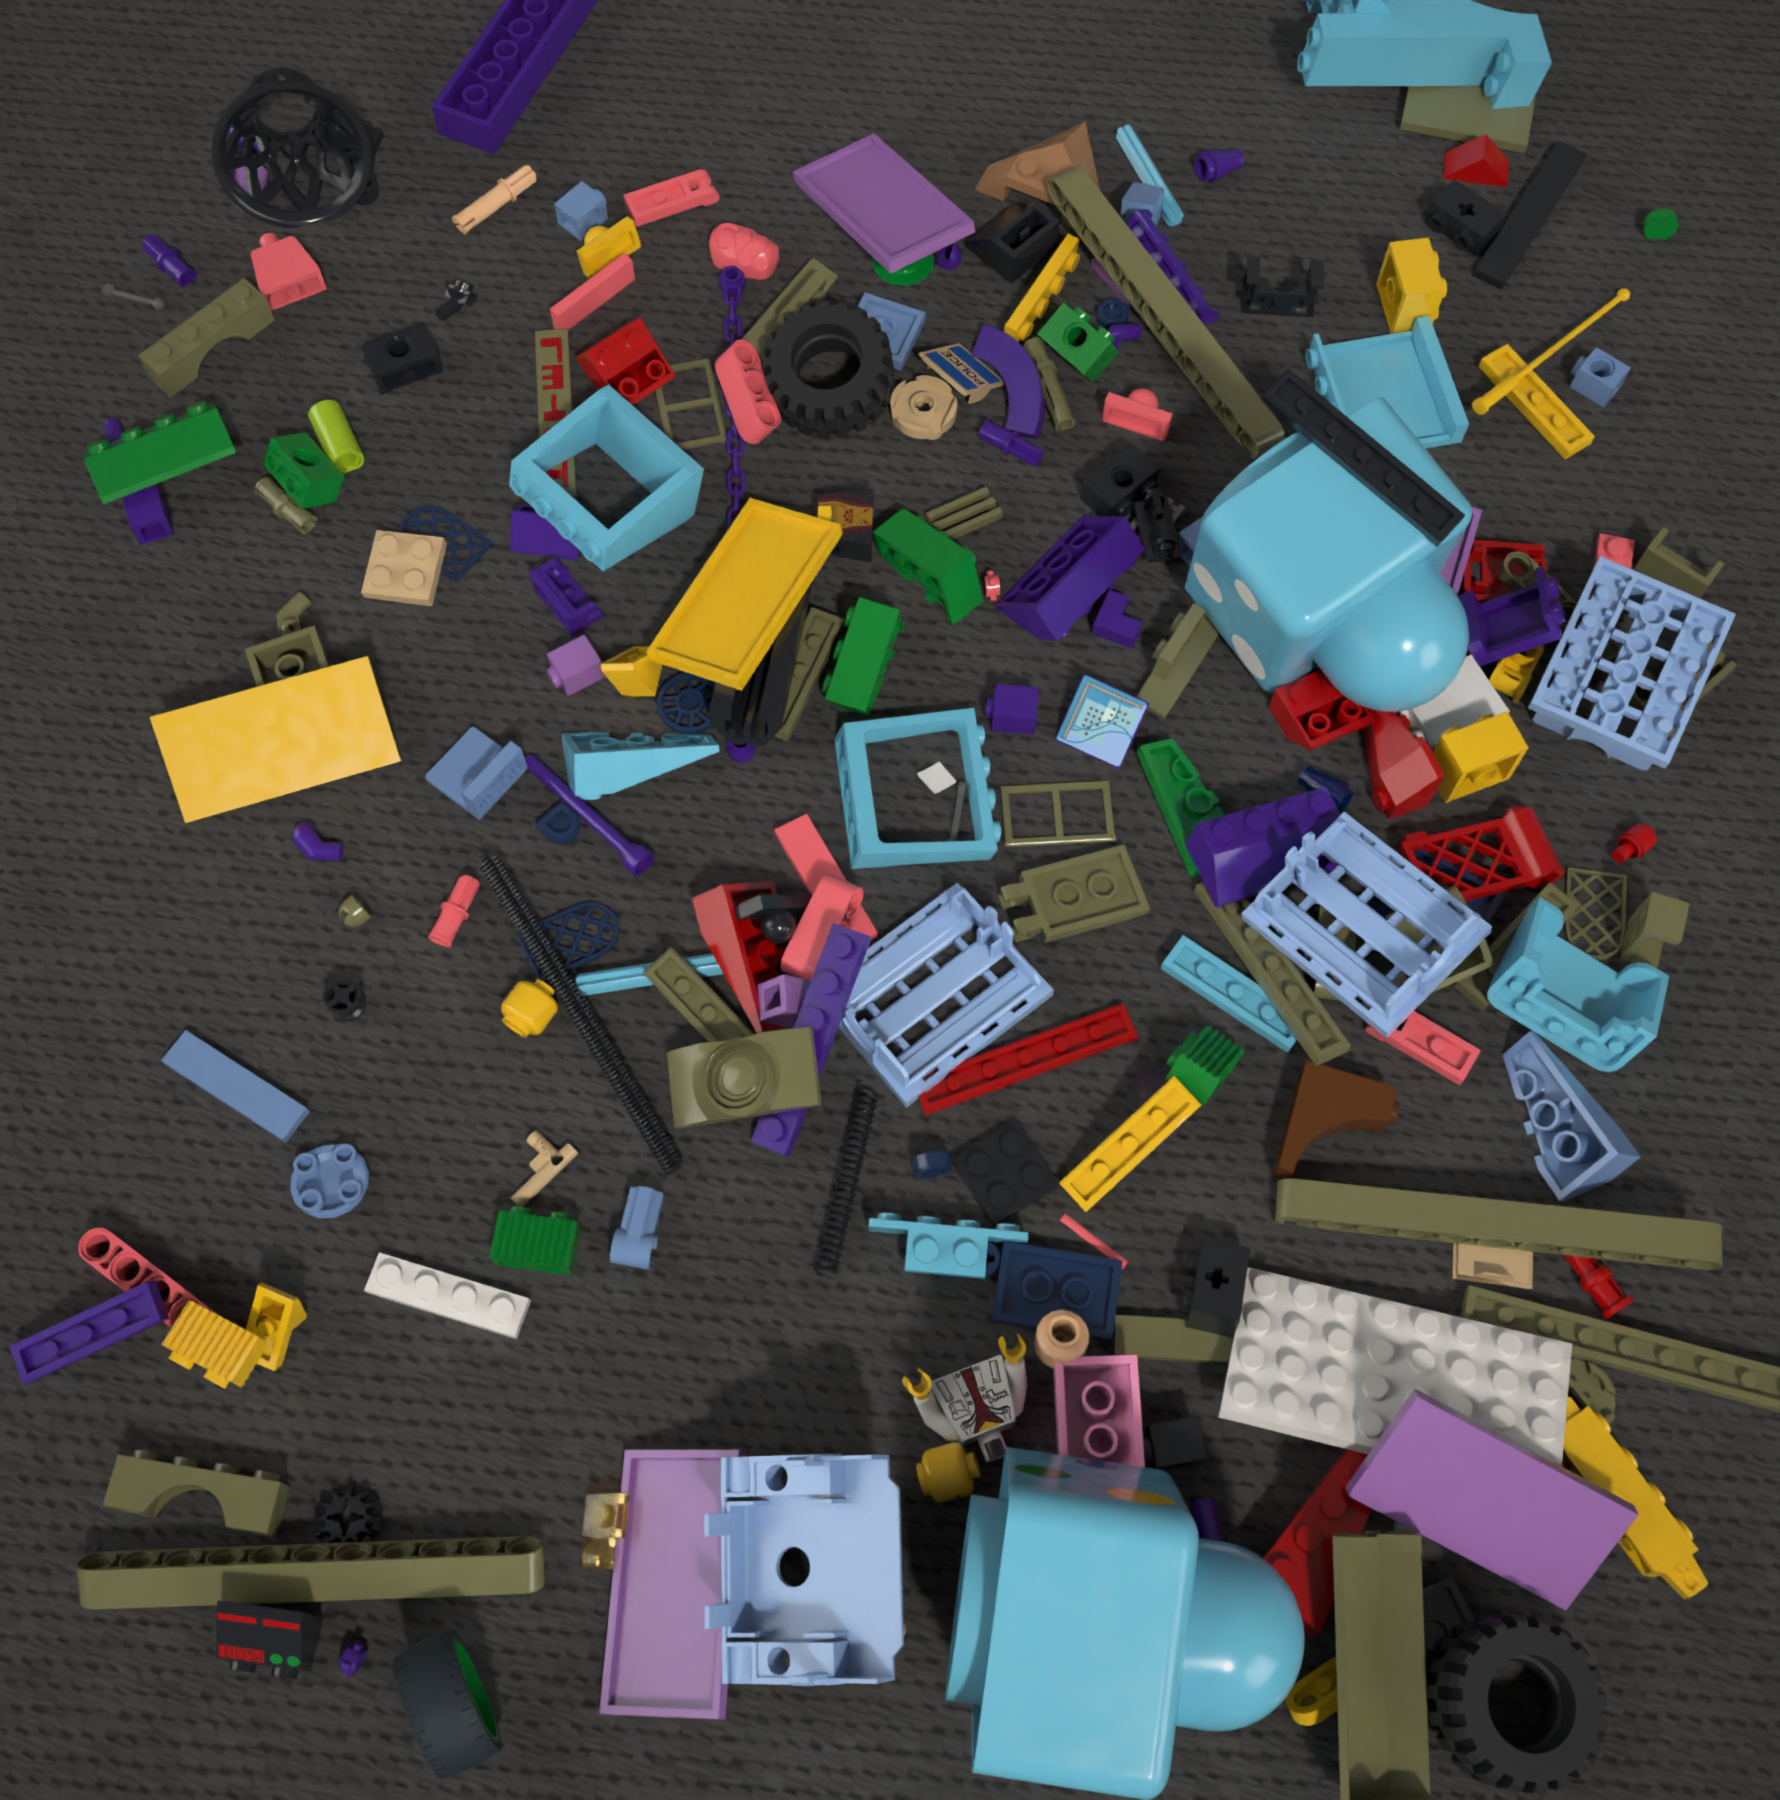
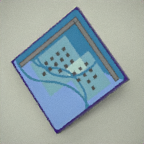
M1084 674L1055 740L1120 769L1150 703Z

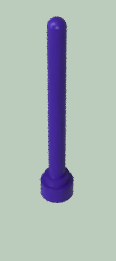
M527 755L525 757L528 770L621 854L623 866L633 876H639L654 862L655 855L643 844L638 845L637 843L631 844L583 799L575 796L571 788L534 755Z

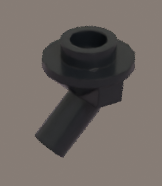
M457 279L454 280L453 285L446 282L445 296L451 298V300L435 310L438 319L445 321L458 312L464 304L471 307L473 301L478 297L472 293L473 286Z

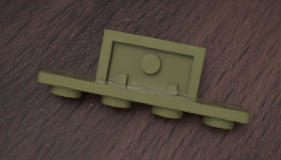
M812 258L742 338V340H746L754 346L761 363H763L762 360L765 358L764 348L766 342L772 340L771 332L778 324L783 326L785 324L783 318L790 312H793L795 315L801 312V306L809 303L811 307L820 306L819 301H824L826 293L836 283L838 275L816 259Z
M1194 603L1186 615L1180 612L1170 628V631L1174 634L1168 641L1163 638L1152 656L1157 659L1155 667L1136 696L1149 702L1150 705L1147 710L1161 719L1167 717L1220 634L1204 614L1206 610Z

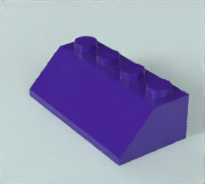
M1082 516L994 606L1037 639L1060 640L1069 633L1070 627L1080 617L1086 615L1092 609V604L1102 594L1112 589L1114 581L1123 572L1135 565L1136 559L1145 548L1126 517Z
M1323 787L1198 823L1186 841L1185 846L1217 908L1257 896L1285 868V856L1293 846L1298 851L1301 849L1302 837L1306 833L1313 832L1316 840L1341 814L1327 787ZM1320 854L1317 857L1318 866L1328 874L1337 867L1326 856Z

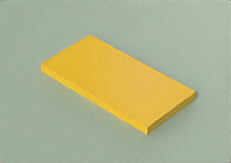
M749 498L646 652L649 660L742 691L843 534L841 524Z
M369 656L150 717L185 823L401 761Z

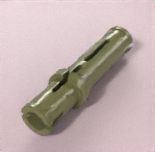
M1039 337L1031 338L1023 344V348L1033 359L1042 378L1043 398L1052 417L1055 430L1063 431L1073 428L1076 420L1071 413L1065 394L1058 381L1056 364L1049 359L1043 339Z

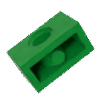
M1063 302L1037 334L1090 382H1093L1118 355L1119 351L1112 344L1115 338L1102 326H1099L1097 330L1089 324L1092 318L1080 307L1076 306L1072 310ZM1087 335L1086 341L1081 346H1074L1075 340L1079 336Z
M306 432L271 437L263 465L301 509L327 505L337 500L345 476Z

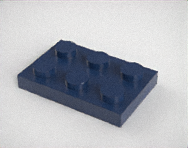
M1004 1241L991 1323L1037 1330V1326L1044 1316L1052 1311L1062 1309L1072 1311L1083 1319L1088 1328L1089 1339L1111 1343L1122 1260Z

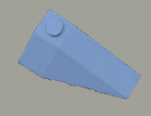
M1529 1031L1503 1054L1515 1097L1525 1100L1531 1120L1524 1122L1527 1135L1536 1134L1542 1155L1534 1157L1538 1171L1560 1202L1567 1201L1612 1181L1641 1157L1615 1121L1534 1031Z

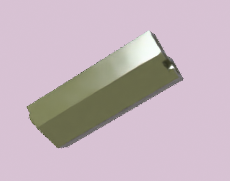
M1364 1531L1365 1534H1352L1350 1532L1333 1533L1340 1800H1431L1421 1533L1413 1531Z

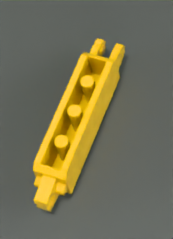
M1568 1397L1562 1467L1635 1506L1639 1515L1617 1543L1641 1575L1653 1578L1661 1576L1683 1599L1696 1595L1709 1583L1692 1555L1699 1549L1692 1542L1693 1535L1684 1522L1674 1518L1664 1505L1665 1498L1654 1484L1647 1483L1637 1470L1638 1464L1634 1456L1626 1448L1620 1447L1610 1434V1426L1605 1418L1598 1412H1593L1589 1406L1580 1410L1573 1399Z

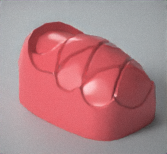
M723 223L717 225L710 235L708 243L710 255L714 266L721 270L728 266H736L744 273L746 278L763 280L769 278L777 267L780 259L778 245L750 228L732 223Z

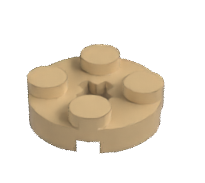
M928 375L916 376V381H910L907 384L905 380L897 385L891 395L890 413L892 424L902 433L913 438L938 439L952 427L956 420L957 399L951 393V387L937 377ZM924 403L929 404L928 411H919L915 407H921Z

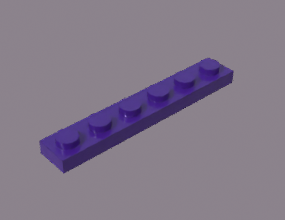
M835 923L832 924L794 1028H813L818 1077L821 1075L872 937ZM808 1108L760 1116L751 1142L782 1155L790 1156Z

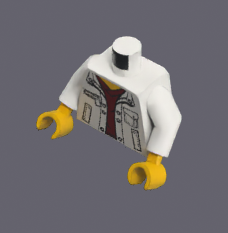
M1017 1333L1018 1344L1013 1349L1006 1348L1003 1336L999 1338L998 1344L1005 1357L1004 1361L1002 1356L998 1355L933 1381L921 1368H917L922 1377L921 1382L917 1386H912L906 1376L902 1379L904 1387L914 1395L915 1404L924 1423L947 1441L957 1440L962 1446L978 1441L986 1463L1005 1456L1006 1444L1001 1431L1014 1427L1016 1417L1023 1412L1027 1390V1377L1023 1358L1026 1352V1345L1019 1333Z

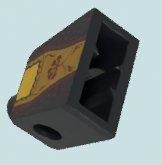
M860 489L819 495L817 514L807 515L841 524L843 532L830 555L872 562L874 489Z

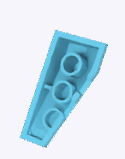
M597 731L562 734L569 786L575 796H579L584 800L599 799L603 794H613L719 752V744L711 735L664 734L661 736L660 742L655 741L651 736L631 732L630 736L625 740L610 738V732Z

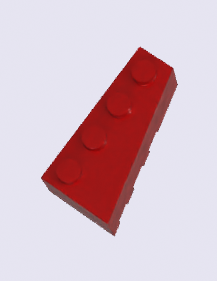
M1348 1449L1342 1452L1261 1557L1278 1571L1292 1590L1301 1613L1304 1631L1310 1637L1321 1633L1334 1602L1333 1533L1350 1532L1352 1534H1362L1372 1508L1349 1497L1347 1494L1346 1485L1367 1457V1454Z

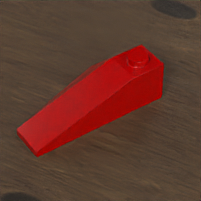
M1368 709L1375 720L1372 724L1363 727L1373 790L1372 800L1375 807L1379 811H1384L1387 819L1390 820L1428 806L1445 777L1429 745L1422 736L1418 738L1413 737L1408 729L1410 728V721L1405 714L1397 716L1395 712Z
M774 881L722 884L692 898L701 934L755 1031L760 1033L786 1028L760 1021L758 984L777 977V965L782 960L785 949L781 947L776 948V943L770 942L764 937L760 930L761 920H737L734 911L736 905L758 895L777 894Z

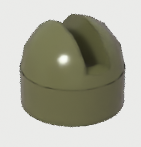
M353 894L343 901L339 907V918L344 920V925L348 927H359L372 917L370 912Z

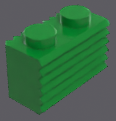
M1211 1025L1206 1026L1199 1034L1191 1031L1182 1046L1179 1045L1168 1059L1166 1064L1172 1068L1165 1079L1169 1081L1175 1076L1205 1106L1229 1077L1244 1054V1048H1238L1237 1043H1231V1039H1225L1224 1034L1219 1035L1218 1030H1212Z
M514 1206L511 1207L509 1212L501 1210L498 1213L489 1258L497 1266L572 1276L581 1228L578 1222L573 1220L572 1215L562 1212H550L549 1217L534 1215L533 1210L525 1207Z

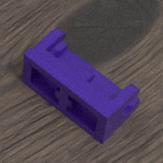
M554 558L537 569L533 568L528 573L535 592L568 633L574 636L604 617V615L598 609L596 603L591 601L568 573L567 568L564 565L561 566L562 562L560 559Z

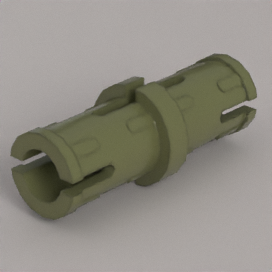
M264 477L255 485L257 490H254V493L273 508L276 516L281 519L285 518L304 535L317 525L316 521H318V518L307 509H301L293 498L278 486L273 479Z

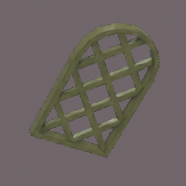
M1567 867L1566 895L1579 905V909L1563 924L1568 943L1577 947L1574 940L1582 936L1590 945L1583 952L1596 960H1606L1616 955L1624 944L1626 935L1627 875ZM1575 873L1592 876L1583 882ZM1571 876H1572V877L1575 879V881L1579 884V886H1577V887H1576L1575 889H1573L1572 891H1571ZM1602 877L1616 878L1618 880L1609 886ZM1594 879H1597L1605 888L1597 895L1587 886ZM1622 882V897L1620 898L1613 888ZM1582 888L1592 898L1584 905L1573 896ZM1608 892L1618 901L1610 909L1600 900ZM1594 902L1604 911L1596 919L1586 910ZM1620 906L1621 922L1612 913ZM1581 912L1591 921L1583 929L1573 920ZM1607 916L1617 925L1609 933L1599 924ZM1569 923L1577 930V933L1572 937ZM1593 926H1596L1604 935L1595 943L1585 933ZM1621 929V937L1618 944L1611 936ZM1608 939L1616 949L1605 955L1598 946ZM1592 950H1595L1599 955H1592L1589 953Z

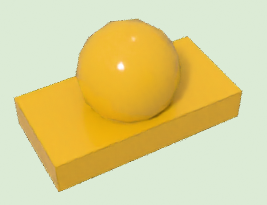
M626 216L610 228L597 225L588 230L585 234L584 246L576 251L583 273L587 278L593 277L625 253L629 256L641 247L634 221Z

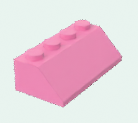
M1137 1355L1083 1356L1074 1362L1066 1364L1055 1363L1053 1382L1057 1455L1145 1467Z

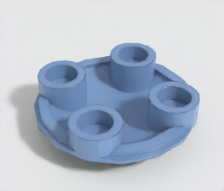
M323 1145L296 1157L293 1162L294 1171L291 1175L290 1191L295 1204L306 1214L320 1219L336 1218L350 1212L363 1199L369 1184V1170L364 1158L357 1153L352 1145Z

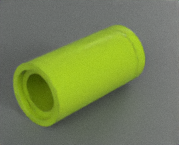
M323 400L313 405L308 412V418L326 456L342 474L360 468L364 463V455L340 404L334 400Z

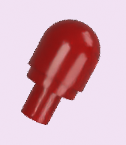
M1645 823L1631 826L1618 839V847L1611 853L1612 858L1618 863H1623L1627 858L1636 859L1642 857L1656 843L1657 836L1655 830Z

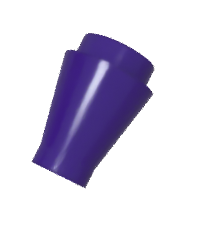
M1239 149L1205 150L1195 159L1194 169L1196 176L1202 182L1208 181L1213 183L1228 173L1242 168L1244 157Z

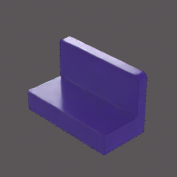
M520 503L511 510L510 550L512 552L573 560L579 557L580 550L569 540L564 539L558 530L545 518L540 517L531 505Z

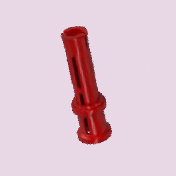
M1562 1255L1580 1278V1289L1583 1292H1589L1602 1309L1603 1313L1601 1316L1604 1320L1609 1319L1635 1300L1632 1295H1626L1611 1276L1612 1269L1605 1264L1601 1266L1596 1258Z

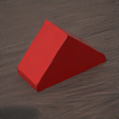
M1484 134L1445 153L1443 179H1456L1461 182L1507 187L1509 160L1493 141Z

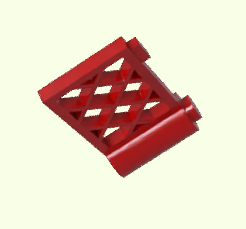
M1516 805L1507 809L1501 819L1427 836L1425 831L1405 835L1403 837L1404 842H1401L1398 847L1402 857L1430 879L1433 878L1450 887L1456 886L1465 902L1526 886L1532 889L1543 888L1549 882L1554 883L1559 880L1565 873L1533 808L1523 807V805ZM1495 832L1501 844L1499 850L1479 842L1480 836ZM1456 841L1470 849L1464 859L1445 850L1447 844ZM1423 849L1436 855L1432 867L1418 861L1413 851ZM1474 850L1494 859L1489 870L1469 861ZM1441 858L1461 867L1456 879L1436 869ZM1498 862L1511 867L1516 878L1506 879L1494 873ZM1467 870L1484 878L1483 885L1474 888L1460 881L1464 871Z

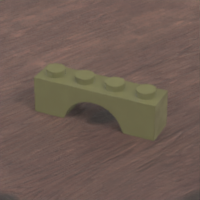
M243 278L139 354L138 357L149 378L171 398L198 378L200 364L213 346L226 338L235 336L249 340L272 323L274 317L266 297Z
M134 1450L132 1457L117 1455L103 1506L115 1511L156 1517L164 1505L177 1495L191 1490L210 1491L220 1502L224 1512L226 1527L239 1532L277 1538L290 1489L289 1486L279 1482V1474L255 1470L254 1477L238 1475L240 1468L215 1463L213 1470L198 1468L199 1461L184 1457H174L173 1464L158 1461L159 1454L142 1450Z

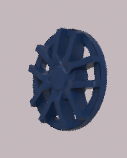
M682 673L670 678L661 687L657 696V711L662 722L672 731L683 734H696L711 728L710 719L702 712L704 709H710L711 704L708 702L712 700L713 692L705 696L701 692L708 686L714 690L716 682L690 673ZM686 680L688 689L680 691L677 683ZM690 680H698L703 683L693 689ZM671 687H673L677 694L675 696H665ZM663 703H676L675 707L663 709ZM677 714L675 722L669 720L666 715ZM683 717L690 718L688 727L680 726ZM695 717H697L704 723L698 726H694Z

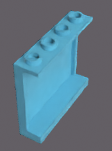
M1429 315L1416 317L1412 331L1322 345L1319 334L1313 335L1310 349L1306 350V364L1309 369H1314L1316 375L1315 390L1344 415L1349 417L1371 401L1383 397L1424 448L1462 442L1469 422Z

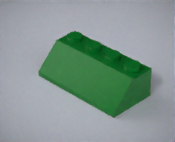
M202 401L187 407L188 413L175 418L173 414L164 415L153 421L155 426L145 430H141L140 426L133 427L120 434L122 438L108 443L107 439H103L88 445L89 451L83 453V457L102 503H109L237 453L215 403L207 405L206 401Z

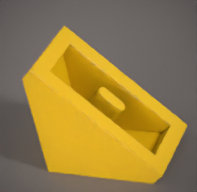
M633 646L601 663L602 672L621 695L632 697L655 696L662 664L649 660L646 652L649 646Z

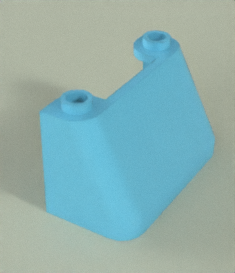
M1539 897L1526 911L1490 982L1487 998L1496 1009L1591 1067L1604 1072L1616 1071L1622 1068L1657 1037L1669 975L1652 965L1640 962L1632 963L1617 973L1557 936L1563 928L1564 916L1556 906Z

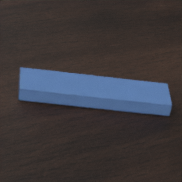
M187 1030L183 1032L161 1060L166 1066L285 1143L310 1112L306 1107Z

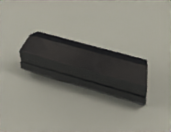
M813 581L743 690L741 691L716 682L709 709L710 723L731 744L744 745V743L765 746L782 728Z

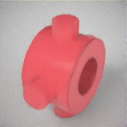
M987 571V576L983 578L985 596L990 597V601H996L997 596H1000L999 576L994 575V571Z

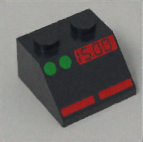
M218 1600L216 1606L217 1658L231 1661L229 1670L255 1673L257 1665L273 1667L271 1676L297 1679L299 1671L312 1672L323 1619L305 1612Z

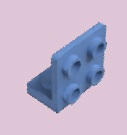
M471 727L434 765L425 777L427 782L480 820L528 767L522 749L512 741L503 748L477 728Z

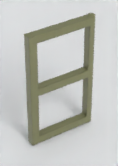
M706 358L670 365L673 372L705 367L711 397L665 405L662 387L655 390L665 435L673 441L668 412L713 404L720 435L675 444L682 450L717 443L725 444L727 433L710 360Z
M1109 781L1000 787L1005 834L1004 847L1115 842L1117 839L1114 831ZM1102 789L1107 834L1064 836L1059 791ZM1052 792L1056 836L1013 839L1009 794Z

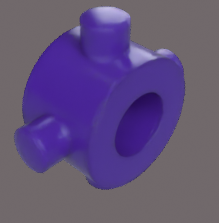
M356 1641L354 1644L351 1643L339 1661L338 1667L343 1670L345 1677L355 1675L367 1656L368 1651L362 1648L363 1643L361 1641Z

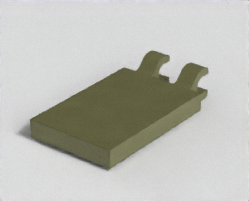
M1125 845L1022 871L1019 877L1021 883L1001 887L1002 895H998L1002 910L1018 906L1025 901H1028L1032 910V916L1013 920L1014 927L1011 929L1014 933L1013 940L1015 943L1030 939L1037 934H1041L1043 942L1047 943L1142 916L1150 911V906Z

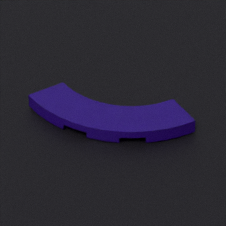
M983 324L972 356L997 369L1005 381L1009 395V414L1005 429L1012 432L1017 430L1020 436L1038 440L1045 412V399L1043 398L1042 378L1030 355L1013 337L995 327Z

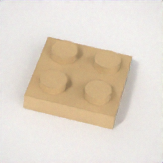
M376 530L361 591L362 595L365 598L432 606L447 546L445 539L436 536Z

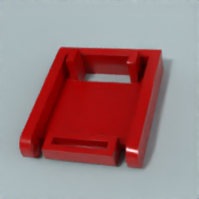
M1474 540L1461 582V594L1473 590L1478 601L1483 603L1511 593L1512 591L1500 580L1498 568L1506 556L1512 552L1519 551L1527 554L1540 567L1543 566L1547 573L1546 559H1543L1545 547L1540 544ZM1471 562L1481 563V581L1475 580L1471 584ZM1508 564V569L1513 575H1524V569L1519 564Z

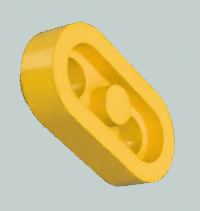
M1336 1657L1329 1659L1296 1682L1286 1696L1285 1703L1292 1719L1296 1723L1304 1726L1316 1725L1338 1711Z

